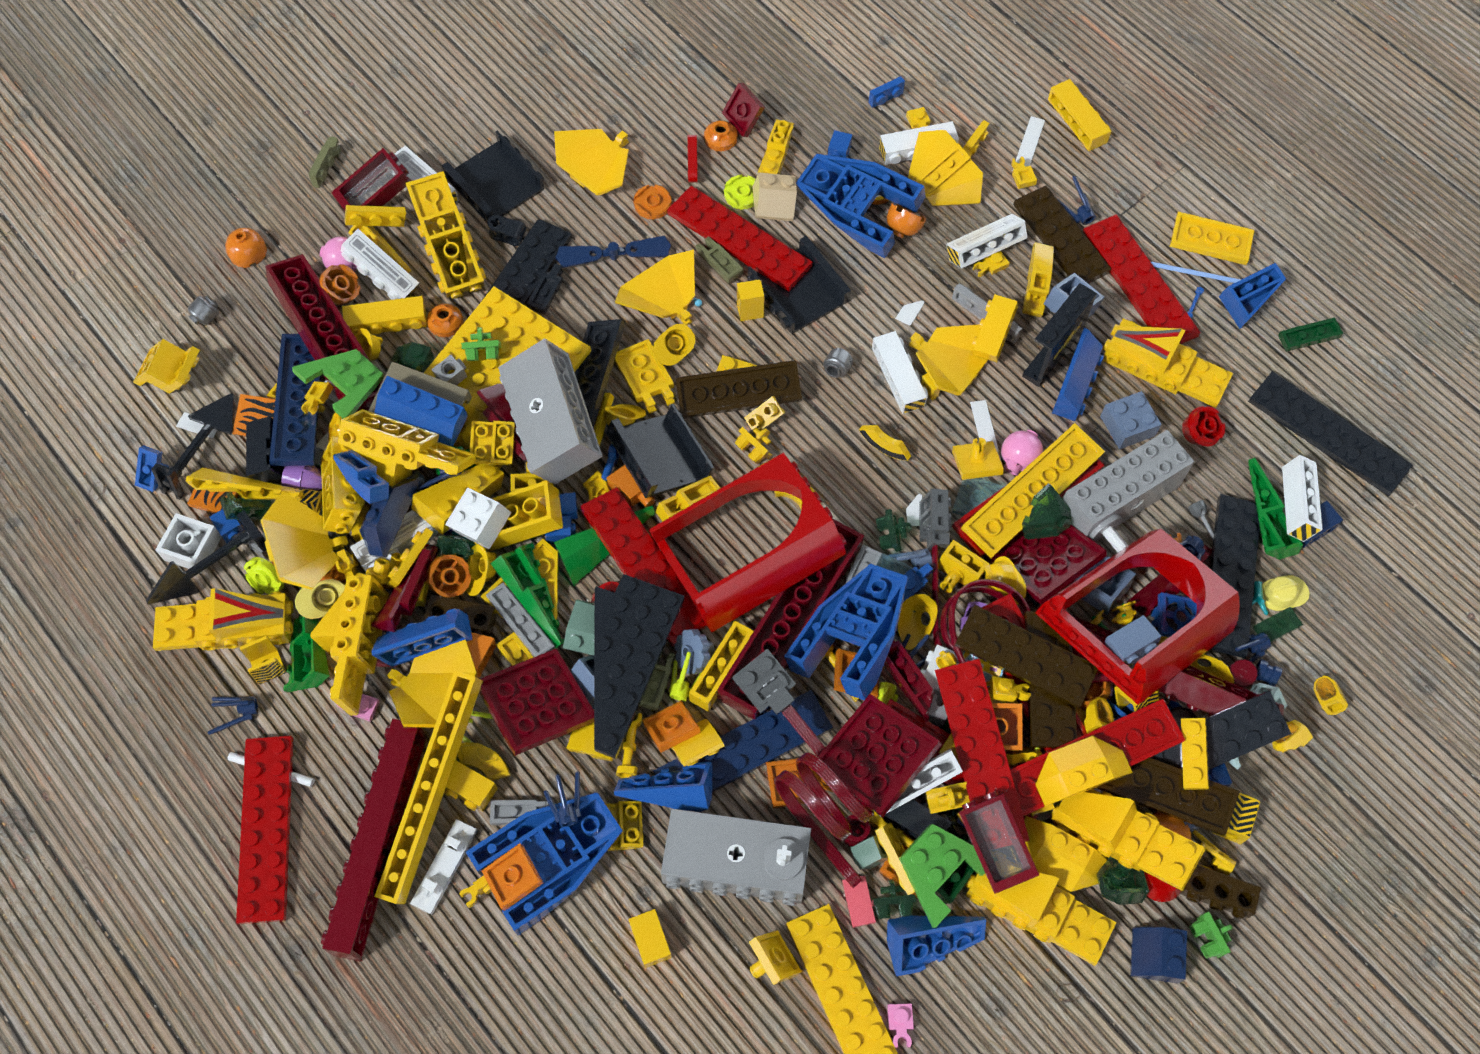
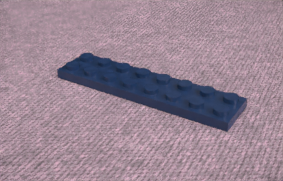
M282 334L269 460L271 466H314L319 405L314 415L309 411L305 414L301 410V406L307 401L304 397L313 382H321V375L305 384L293 373L292 367L315 361L299 334Z
M812 690L794 698L795 700L791 705L817 737L833 730L832 724ZM770 710L756 719L720 736L724 747L720 748L719 752L714 755H706L700 758L697 763L712 762V792L766 765V762H772L805 745L806 742L781 712L776 715L773 710ZM677 758L653 770V773L657 775L661 773V770L667 768L669 772L681 770L682 764Z

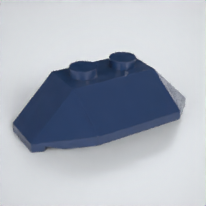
M405 478L393 487L389 486L388 499L371 503L359 529L371 556L387 557L410 506L413 494H415L420 481L418 479Z

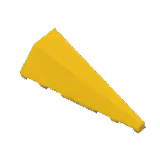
M203 467L186 477V482L195 490L237 492L244 499H277L283 490L296 499H302L304 493L303 490Z

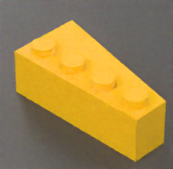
M479 464L462 472L461 475L446 479L413 494L411 509L443 535L451 529L445 524L467 487L489 498L502 487L504 473L495 465Z

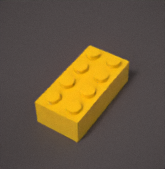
M546 480L492 498L508 509L511 514L491 548L487 549L484 547V549L490 552L563 528L559 490Z

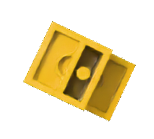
M162 339L149 349L133 383L142 386L148 382L169 394L174 390H179L182 385H186L190 380L191 375L189 372L191 368L197 365L199 361L197 355L200 350L192 346L185 351Z

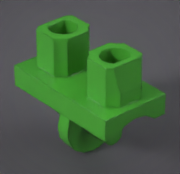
M478 327L476 334H470L471 340H478L477 342L461 343L462 349L465 350L467 361H478V350L486 349L487 360L498 359L499 348H502L499 340L484 341V339H491L492 336L491 332L484 333L482 327Z
M1207 912L1198 917L1197 921L1189 926L1195 938L1205 934L1209 943L1200 947L1206 959L1216 956L1220 958L1231 952L1226 944L1232 941L1228 934V931L1233 929L1231 924L1224 927L1220 918L1214 921L1210 912Z

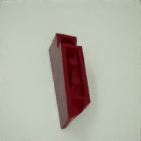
M499 383L476 392L488 406L482 413L490 422H515L510 414L511 407L505 397L506 391L503 384ZM515 423L513 450L523 461L527 462L526 456L521 449L520 437L516 433L517 427Z
M426 543L400 584L393 590L371 624L373 628L395 632L402 614L412 615L426 582L427 568L436 558L440 546Z
M1205 544L1203 549H1205L1206 552L1201 558L1202 563H1204L1212 553V549L1206 546ZM1159 574L1130 598L1127 603L1136 601L1132 608L1147 618L1158 605L1159 593L1177 595L1181 590L1162 574Z
M893 639L884 666L923 720L928 722L934 696L933 688L899 640L895 642Z

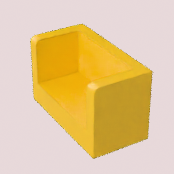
M761 280L737 283V309L740 322L764 318V292Z
M655 909L628 919L645 968L672 958Z

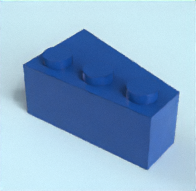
M1274 263L1228 286L1218 297L1240 329L1286 280V277L1278 265Z

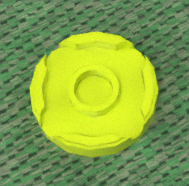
M737 175L730 178L724 188L726 202L733 208L740 210L754 207L752 186L755 178L748 175L747 177Z
M251 558L244 565V570L247 572L245 574L246 580L257 592L261 594L265 592L269 595L272 592H280L284 587V582L278 579L275 566L264 558Z

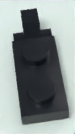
M555 263L550 273L542 274L526 306L529 309L544 315L546 314L563 281L561 265Z

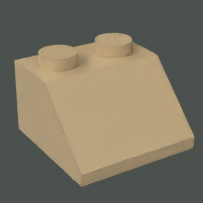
M758 172L752 186L755 218L793 221L797 195L795 176Z

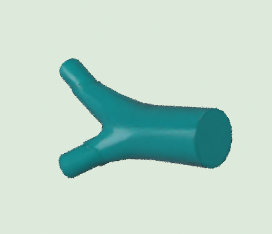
M1255 581L1252 606L1257 602L1263 613L1268 615L1269 612L1266 609L1263 598L1262 582Z

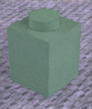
M872 836L851 847L853 861L859 870L871 869L888 860L884 848L877 841V836Z

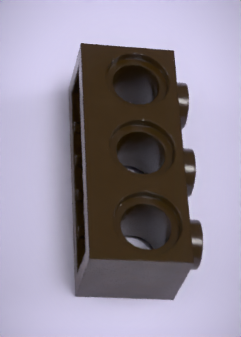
M437 595L430 596L424 616L425 621L426 618L435 616L440 611L446 614L448 610L460 609L468 615L472 633L491 637L497 618L495 607ZM486 620L485 624L481 626L476 625L478 621Z
M1197 865L1180 894L1186 896L1188 901L1200 903L1201 901L1209 904V908L1213 910H1226L1231 912L1232 916L1236 918L1246 919L1256 914L1261 887ZM1192 880H1197L1200 883L1201 890L1193 886ZM1215 888L1223 891L1224 898L1217 896ZM1239 896H1242L1246 899L1247 906H1243L1240 904L1238 900Z

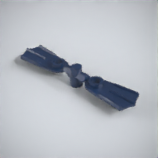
M665 236L629 242L623 248L619 247L616 242H611L608 244V248L604 250L597 246H560L556 259L562 268L598 261L601 257L610 256L611 260H617L618 255L626 254L630 257H666L669 254L671 244Z

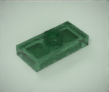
M1289 607L1254 625L1253 629L1257 634L1265 633L1269 637L1270 642H1273L1295 631L1303 624L1293 609Z

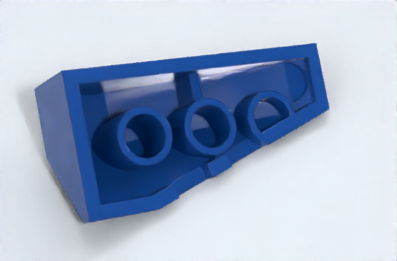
M712 762L696 763L691 766L682 765L681 770L669 772L667 768L661 770V773L655 776L645 773L619 779L614 789V795L684 811L702 812L708 810L712 800Z
M905 916L889 919L887 922V944L896 976L920 972L926 969L925 965L935 960L938 962L945 960V955L955 950L961 952L985 940L986 918L946 916L936 928H932L927 916Z

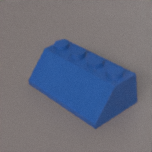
M1087 328L1083 329L1052 414L1072 421L1076 420L1078 414H1083L1086 406L1083 400L1084 398H1089L1092 390L1089 384L1090 382L1094 383L1098 373L1095 367L1096 365H1101L1104 355L1100 354L1103 348L1102 344Z
M389 376L386 377L377 394L374 411L376 414L439 434L438 442L453 447L468 417L463 406Z
M451 609L446 614L428 617L426 621L420 623H410L405 628L395 632L387 631L385 635L377 638L372 649V656L394 667L465 639L466 641L473 640L468 615L460 609Z

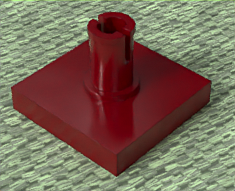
M738 83L722 114L735 126L742 137H748L765 106L744 83Z

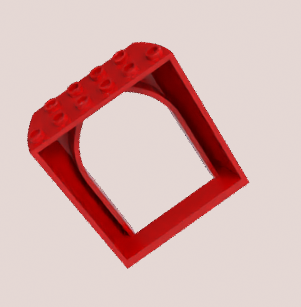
M784 452L658 523L649 530L651 538L676 573L677 579L711 633L846 554L844 545L847 544L846 540L838 532L832 520V513L827 506L823 507L821 505L822 501L818 493L811 491L807 478L800 476L797 464L794 461L790 462ZM779 491L791 494L802 500L798 522L790 535L780 545L699 593L665 541V538L729 501L748 493Z
M1156 529L1144 534L1042 604L1035 613L1139 705L1233 632L1238 621L1240 604L1238 591L1164 530ZM1135 567H1153L1197 604L1196 617L1137 661L1134 668L1131 669L1065 609L1121 571Z

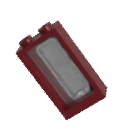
M382 148L331 193L344 210L346 205L384 206L406 187V183L410 182L411 179L407 176L409 171L404 165H398L399 159L392 151L388 153Z
M997 791L985 795V801L978 804L973 800L961 805L963 810L959 811V814L993 892L996 894L1039 876V872L1004 794L998 795Z

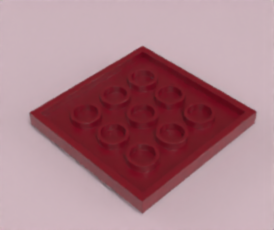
M1047 508L1034 518L992 559L987 554H984L983 558L990 564H993L998 557L1005 556L1009 558L1026 583V593L1042 605L1105 558L1107 553L1104 548Z
M557 649L480 678L483 682L479 694L514 756L594 723V710Z
M869 694L820 753L818 758L832 769L858 800L881 817H884L942 744L922 728Z

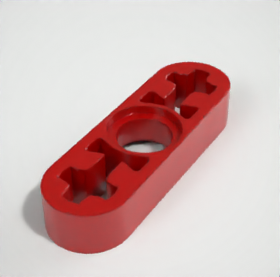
M687 135L688 183H698L697 135Z

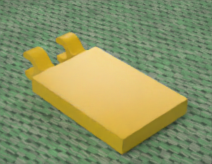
M649 339L617 352L615 363L637 403L643 401L649 414L657 411L656 403L652 397L662 393L667 406L675 403L673 399L674 394L671 391L674 388V383L664 365L656 359Z

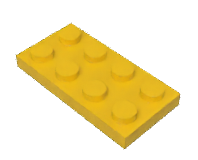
M1178 212L1169 247L1247 265L1254 230Z

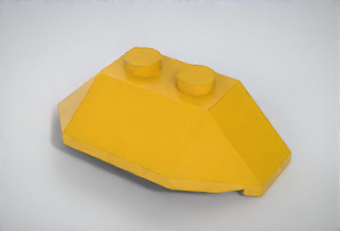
M1091 736L1049 752L1035 785L1046 807L1133 772L1122 750Z
M1028 816L1025 817L1024 822L1030 840L1025 843L1039 873L1059 878L1057 885L1069 892L1101 883L1110 862L1095 848L1054 825Z

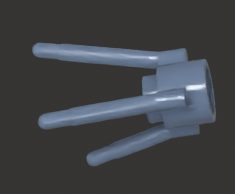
M927 548L882 556L883 560L896 558L897 561L911 559L912 565L918 567V570L927 563L929 565L932 564V557Z

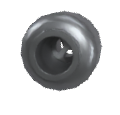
M207 295L205 297L198 296L188 306V311L191 314L189 318L197 325L199 323L208 325L219 314L218 305Z
M834 348L825 358L823 367L829 376L842 378L851 368L853 359L848 351Z

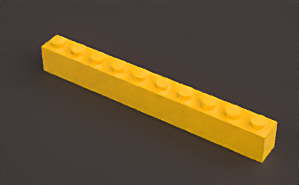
M454 670L375 894L376 898L394 904L406 903L483 682L477 677Z

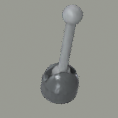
M1200 500L1190 505L1188 509L1194 517L1202 519L1213 540L1214 533L1205 518L1207 506L1204 500Z

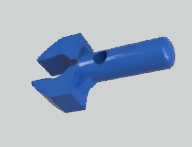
M613 444L609 447L607 463L601 476L605 481H607V476L612 473L614 464H617L619 460V454Z

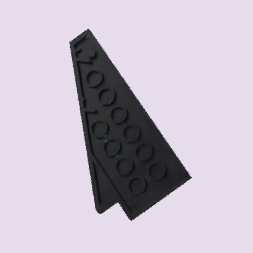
M623 574L615 593L597 586L595 587L594 750L614 759L619 754L685 600L684 595Z

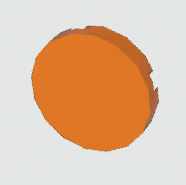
M660 185L643 186L634 195L635 211L646 219L662 218L667 215V209L672 204L670 193Z

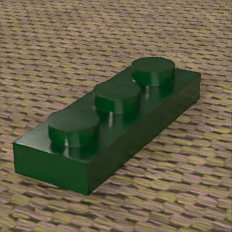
M1334 317L1280 331L1278 337L1287 352L1341 338L1343 332Z

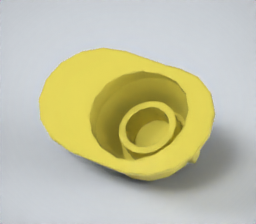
M1293 575L1269 579L1262 584L1265 606L1270 610L1282 611L1299 607L1309 599L1308 586L1299 577Z
M325 579L319 581L312 590L301 588L295 598V607L298 613L309 619L324 617L343 593L345 585L335 579Z

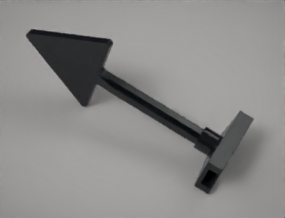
M232 393L188 415L190 420L204 426L174 466L168 468L155 463L152 467L153 475L163 494L166 495L171 490L174 492L176 499L181 500L185 493L180 484L179 477L182 475V470L210 432L216 429L230 435L233 433L234 395Z
M243 510L237 516L244 530L238 533L236 538L185 572L174 561H171L147 597L146 603L150 605L199 593V589L191 581V578L251 540L265 552L267 550L264 543L266 539Z

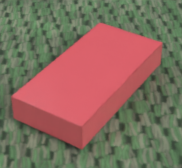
M860 876L862 882L854 888L850 886L846 879L842 880L852 928L876 923L865 876Z

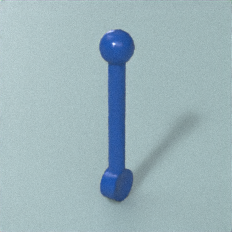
M1197 287L1195 290V298L1189 312H1187L1190 318L1193 317L1192 312L1199 296L1204 292L1202 287Z

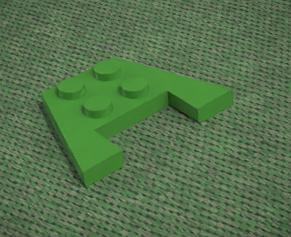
M357 349L292 367L293 373L305 384L323 374L346 395L332 404L333 410L342 419L355 413L384 379L383 373Z
M930 824L899 857L932 928H936L951 911L935 892L965 860L979 876L985 874L973 845L934 824Z

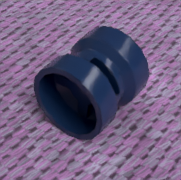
M1260 659L1256 665V680H1262L1267 685L1275 687L1283 668L1276 665L1271 666L1268 661Z

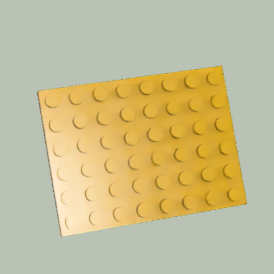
M493 286L424 372V374L435 377L431 369L449 355H452L456 360L459 358L466 366L465 373L467 378L456 386L469 390L472 396L469 404L463 403V407L470 416V419L461 429L453 446L460 447V437L465 428L471 424V421L490 422L482 413L488 406L476 392L501 383L498 367L545 338L568 353L575 372L591 352V347ZM478 327H482L484 333L491 332L492 336L491 339H484V341L499 340L502 348H499L498 359L487 360L486 349L478 350V361H467L465 350L462 349L461 343L477 342L478 340H471L470 334H476ZM450 370L447 374H452L455 370ZM495 465L499 469L502 467V465Z

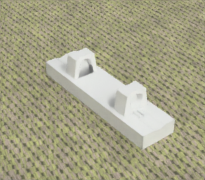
M457 819L455 820L410 902L412 906L431 915L434 913L477 833L476 828ZM449 846H452V847H453L454 849H456L457 851L452 850V849H450V848H448V847H449Z

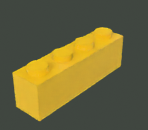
M1070 79L1052 86L1048 97L1049 102L1085 148L1091 151L1108 143L1111 134L1109 125L1105 124L1099 113L1090 105L1088 99L1079 91V88Z
M423 296L342 306L343 318L354 336L362 328L367 329L370 334H380L383 332H399L405 329L428 327L426 305Z
M734 621L690 690V702L708 712L710 711L717 699V689L753 634V630Z

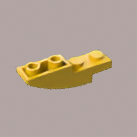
M776 119L767 142L766 152L758 170L759 173H781L794 123Z
M1036 242L1033 244L1022 310L1023 314L1036 317L1043 316L1044 302L1049 294L1052 276L1053 246Z

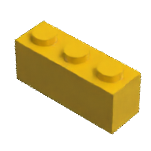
M994 294L992 300L988 301L985 309L987 315L981 319L978 328L981 331L978 337H974L971 348H974L975 356L998 362L1018 309V301Z
M455 760L444 793L454 800L457 798L465 801L464 805L473 811L479 809L483 812L498 787L495 782Z

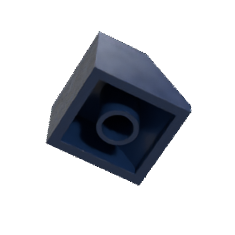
M1166 927L1132 928L1130 976L1176 984L1186 980L1187 931Z

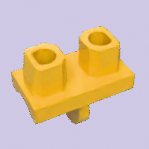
M772 396L744 418L752 430L757 427L761 431L785 414V411L780 407L776 398Z
M742 427L739 430L741 435L737 438L735 444L743 452L752 444L755 448L748 456L756 464L760 463L765 457L769 460L773 456L761 444L762 442L766 445L771 443V440L768 438L770 431L767 428L760 431L756 427L753 430V433L756 435L755 438L745 428Z
M399 552L391 554L390 561L385 558L375 559L374 567L368 568L366 575H372L383 588H392L387 585L390 580L388 574L394 566L398 567L402 562L399 559L401 554Z
M967 782L930 789L925 792L930 814L962 807L961 805L970 802L966 789Z

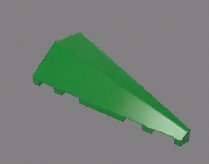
M1256 458L1249 459L1248 465L1266 555L1280 560L1299 554L1303 544L1299 539L1287 534L1286 516L1283 513L1284 504Z
M653 506L634 512L642 525L651 516H655ZM593 528L554 542L573 586H576L587 573L590 574L594 567L603 559L605 560L610 556V553Z
M533 542L520 546L515 551L500 555L490 564L550 639L555 648L564 644L565 639H561L558 631L560 626L559 620H555L552 612L554 605L546 580L541 578L538 569L540 562L535 560L533 553L535 546Z
M299 614V617L294 620L289 649L292 663L286 668V672L290 673L289 682L283 687L285 692L318 687L330 676L325 650L310 637L311 632L319 623L318 618L309 619Z

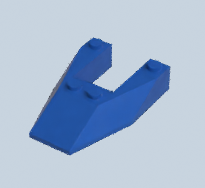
M822 154L814 156L796 182V186L835 226L867 250L883 258H886L895 244L894 233L863 217L877 195L915 213L926 198L924 185L876 162Z
M869 564L818 606L784 656L790 671L810 678L836 638L852 643L861 648L840 679L846 694L865 700L878 682L895 637L909 580L908 576L873 564Z
M598 792L580 797L581 817L578 818V823L575 825L560 827V824L555 822L550 806L524 813L466 851L469 859L482 877V870L519 843L524 845L543 884L507 910H502L517 936L538 923L574 893L623 832ZM574 799L566 801L567 804H572L574 808ZM561 803L555 804L558 811V807L562 806Z

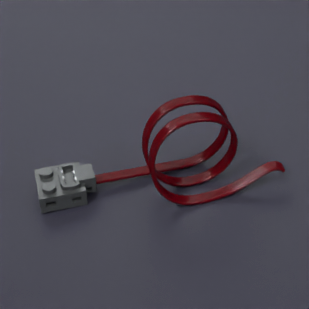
M931 489L919 502L920 542H927V549L932 550V599L936 602L938 609L933 627V640L935 646L940 645L943 647L939 636L938 550L943 551L950 545L951 514H949L948 510L951 507V498L948 497V490ZM981 579L966 584L948 599L941 614V634L946 647L954 651L959 664L966 662L961 649L954 646L957 641L955 609L960 595L968 592H982L992 595L997 599L1004 597L1003 593L995 589L978 585L994 586L1009 594L1011 593L1012 597L1020 605L1023 613L1030 611L1023 596L1013 587L997 580ZM948 610H949V615H948L949 634H948V630H947V614H948Z
M766 649L735 674L732 679L760 714L769 707L776 715L781 712L816 754L806 752L796 760V767L803 781L793 773L784 770L774 778V784L791 813L803 827L811 828V838L850 886L854 888L862 882L861 877L800 804L792 790L807 805L823 826L840 841H844L852 834V828L811 769L825 781L841 802L860 821L867 822L874 816V811L858 800L832 769L818 758L825 749V746L791 705L795 699L788 691L796 686V683L771 652Z

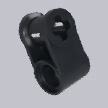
M499 215L491 216L487 221L491 239L508 243L512 246L520 245L527 228L524 223Z

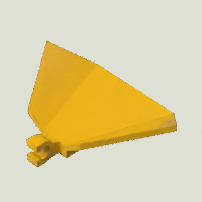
M602 129L554 131L556 164L566 171L571 179L583 188H588L595 195H603L623 185L629 149L622 147L629 143L628 139H626L628 137L627 133L622 130L615 140L611 141Z
M946 130L919 132L908 178L924 185L925 195L932 206L980 204L983 172L971 160V157Z
M694 250L666 256L620 286L615 303L661 318L670 317L674 319L678 317L684 325L688 326L691 324L692 320L690 318L692 315L687 311V306L695 298Z
M979 324L937 327L928 342L924 341L923 337L916 332L911 336L908 346L918 350L916 356L937 389L957 396L962 395L987 363V359L975 356L974 348H971L974 337H978L981 331L978 329Z
M284 490L261 519L266 537L264 543L270 562L274 563L278 579L284 583L312 590L335 565V562L339 561L340 558L333 550H343L344 546L348 544L346 536L329 539L328 531H323V517Z
M466 639L415 657L407 677L394 669H391L387 674V677L392 679L391 685L397 687L390 690L389 693L404 727H435L454 670L474 677L477 676Z

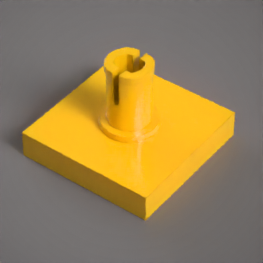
M975 438L972 444L953 446L952 453L962 480L1003 475L1004 468L993 441L986 442L984 438H979L977 443L978 440Z
M778 930L757 936L749 941L759 959L750 966L751 974L755 978H759L767 973L771 982L775 985L796 977L802 972Z

